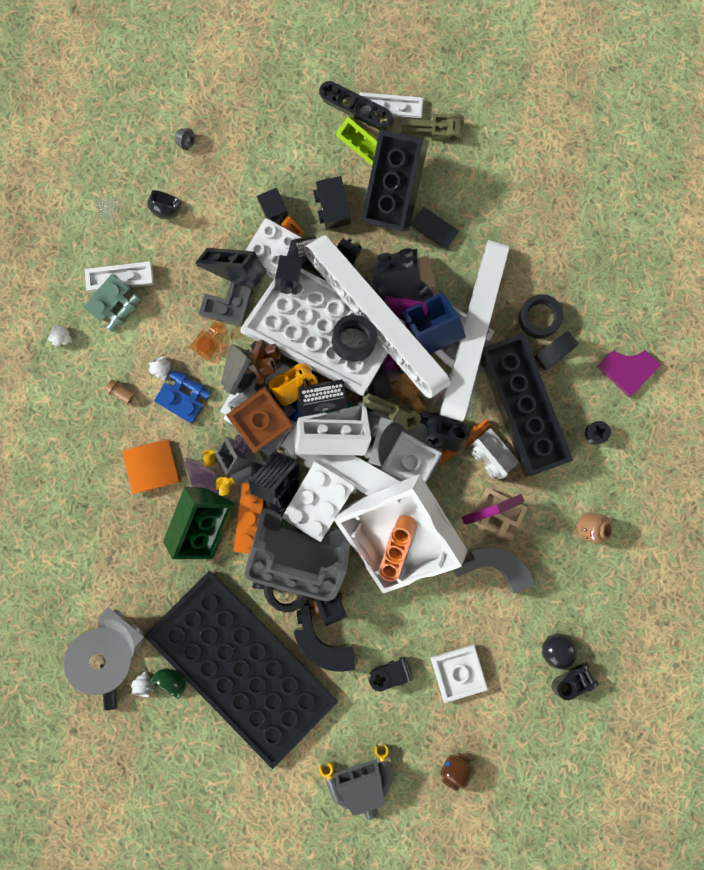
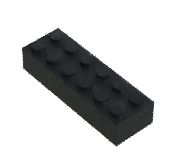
M523 333L484 347L480 360L525 478L573 461L525 334Z

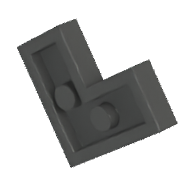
M231 282L226 299L204 294L199 316L242 327L254 287L241 286Z

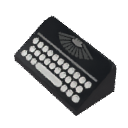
M310 235L291 240L287 256L301 258L302 267L312 264L305 255L304 246L316 240V236Z
M343 379L298 387L297 407L301 414L309 416L347 408Z

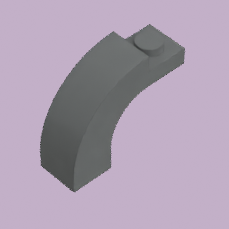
M480 547L469 550L472 559L469 560L468 557H465L462 567L453 569L455 576L459 577L481 567H493L502 573L510 592L514 594L535 585L528 568L519 558L505 550L492 547Z

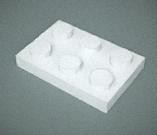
M316 460L283 514L282 519L321 542L356 486V483Z

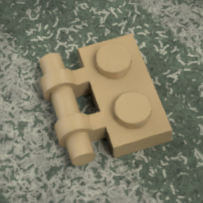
M486 488L476 508L480 510L508 498ZM520 504L494 515L493 517L502 521L500 527L489 522L490 517L473 524L477 525V528L482 531L485 529L495 534V537L500 540L505 539L511 542L514 534L507 531L509 525L519 528L528 508Z

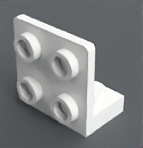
M266 218L245 251H255L267 271L265 274L275 279L279 256H287L291 240L301 237Z
M491 428L469 445L472 448L470 453L477 461L482 460L487 466L484 469L492 479L495 477L498 480L505 478L508 472L520 463Z

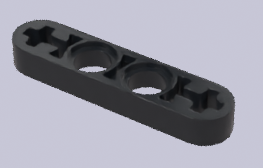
M326 81L320 86L319 94L326 104L379 131H387L393 126L394 119L387 108L332 81ZM331 90H333L334 94L337 96V99L332 94L326 95L325 92H330ZM346 97L353 98L349 106L342 105V101ZM364 106L371 107L367 115L360 114V109ZM385 116H386V117H387V121H382V122L380 123L378 117L384 119Z

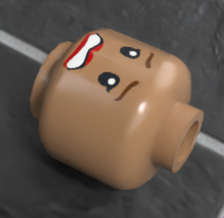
M585 513L578 520L576 526L579 536L583 541L597 544L606 542L613 533L612 523L607 516L602 514Z

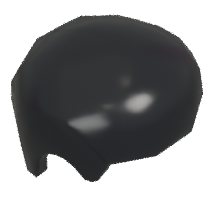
M152 190L147 201L150 212L154 216L165 220L177 217L182 202L176 197L158 190Z
M556 633L548 636L543 642L542 656L550 667L563 670L572 666L576 660L577 647L568 635Z

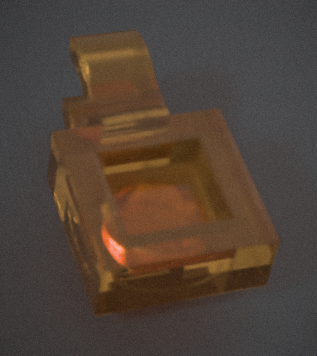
M215 321L210 327L208 334L202 330L189 348L209 361L221 345L216 339L225 327Z
M406 373L391 382V388L403 403L410 400L418 414L426 409L424 406L426 402L419 395L421 393L420 389Z

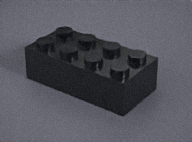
M384 130L379 131L361 218L362 222L402 232L410 229L429 140Z

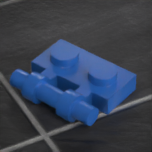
M173 369L169 377L176 381L174 386L172 387L165 382L154 402L193 425L204 405L197 402L198 398L202 396L208 399L212 392L207 390L202 383H196L189 379L187 374L179 373ZM183 386L193 391L190 397L180 391Z

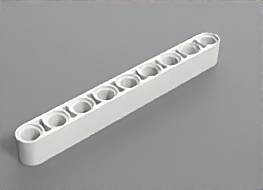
M323 235L304 246V252L308 260L355 315L363 316L371 321L375 326L378 342L426 397L432 398L450 385L449 377L327 236Z
M488 240L486 243L485 253L481 260L463 326L466 338L459 341L449 378L450 385L447 386L440 411L442 416L463 422L466 415L509 251L508 245Z

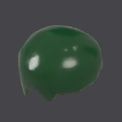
M159 669L150 680L151 684L160 687L177 699L185 691V680L175 669Z

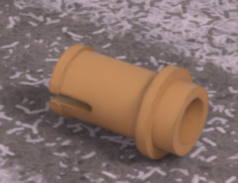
M111 379L105 387V391L108 392L107 394L109 396L113 395L129 405L135 393L119 384L120 381Z

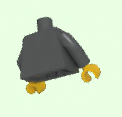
M227 436L220 447L217 448V451L205 450L203 453L205 466L215 465V458L217 457L225 475L231 477L229 479L226 477H219L217 479L216 490H219L221 496L229 494L230 485L234 484L236 486L245 481L248 482L251 473L257 472L262 467L264 461L259 451L254 454L248 445Z
M385 744V753L383 755L377 753V746L374 748V753L379 758V763L375 759L334 773L335 778L332 774L335 769L332 762H328L330 773L324 772L322 765L319 768L321 776L327 778L326 784L333 801L344 809H349L352 815L357 816L364 813L365 818L371 820L377 817V808L383 807L385 804L384 797L388 795L392 784L390 764L386 760L388 748Z

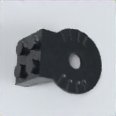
M405 248L393 254L382 253L374 258L373 279L376 287L375 292L383 301L385 296L422 302L434 297L429 286L420 279V259L417 248ZM429 313L427 317V322L430 321Z

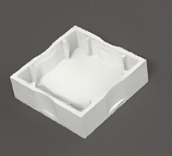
M420 474L344 505L334 520L350 545L363 559L366 569L382 593L409 585L420 578L435 576L462 567L467 553L465 545ZM408 515L416 521L417 529L398 579L391 582L386 581L379 573L384 552L396 521L400 516Z

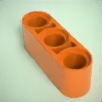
M400 516L391 531L379 568L380 576L386 581L397 580L406 562L417 529V523L411 516Z

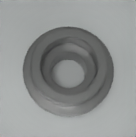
M181 128L176 134L175 142L181 149L188 150L195 142L193 130L190 128Z

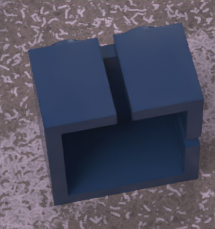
M443 292L424 301L431 319L429 322H427L420 303L402 311L408 330L429 354L466 338L460 316Z

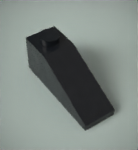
M206 248L195 262L198 267L241 286L256 287L267 272L255 251Z

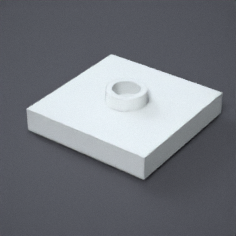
M402 431L380 470L400 482L420 474L426 483L442 453Z
M474 644L430 657L444 703L488 690Z

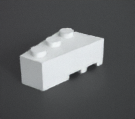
M360 402L358 406L298 418L294 432L296 454L366 455L371 441L366 407Z

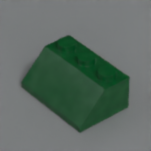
M184 487L163 540L171 558L213 559L235 508V503L207 488Z

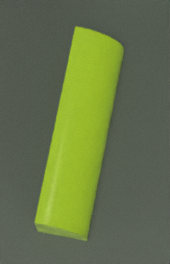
M347 116L335 135L372 166L378 137L356 118Z

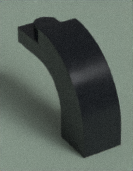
M310 603L304 604L300 610H297L298 624H302V628H295L294 635L300 650L306 658L315 665L329 671L343 672L355 670L352 644L332 646L322 642L315 634Z

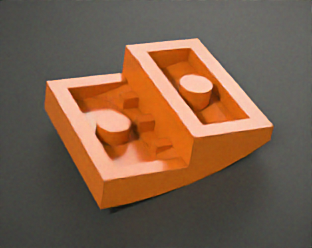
M168 439L122 451L132 495L179 483Z

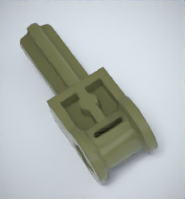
M451 113L433 114V120L402 119L400 130L401 132L432 134L431 140L460 142L463 140L461 128L462 123H464V116Z
M370 393L362 398L363 406L387 415L394 422L401 424L406 430H413L420 424V415L416 411H412L411 406L407 402L399 403L389 398L384 400Z

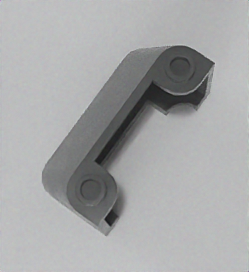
M262 508L245 567L244 575L246 578L258 584L322 601L333 600L337 596L348 565L350 543L340 529H332L319 542L310 535L282 528L281 516L275 511Z

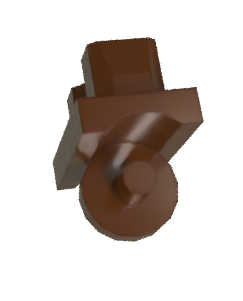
M263 340L257 341L252 355H246L251 361L245 372L247 374H256L258 385L265 383L267 375L276 372L275 360L280 359L281 356L278 346L276 344L266 346Z

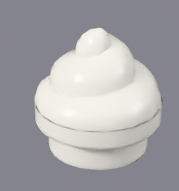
M54 324L47 340L51 341L54 346L71 343L72 338L69 336V331L66 327Z
M165 356L150 361V373L155 374L156 377L162 380H166L171 369L170 361H167Z
M147 672L142 673L132 682L133 695L150 697L151 692L154 691V685L150 683L151 677Z

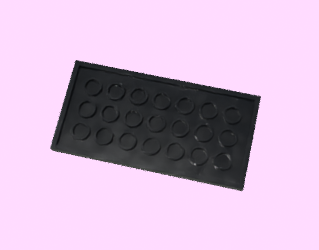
M211 570L144 635L151 645L272 770L338 703V699Z

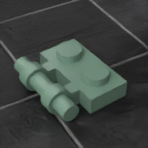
M112 273L84 305V308L100 322L108 316L111 321L106 327L114 332L118 326L121 327L124 324V319L127 315L136 310L141 298L134 293L129 299L125 294L130 287ZM120 301L123 307L116 313L113 308Z

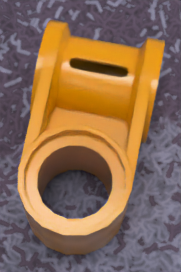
M299 363L288 371L275 376L269 382V388L279 404L287 406L297 400L298 387L307 386L305 382L313 385L317 384L318 381L307 364Z

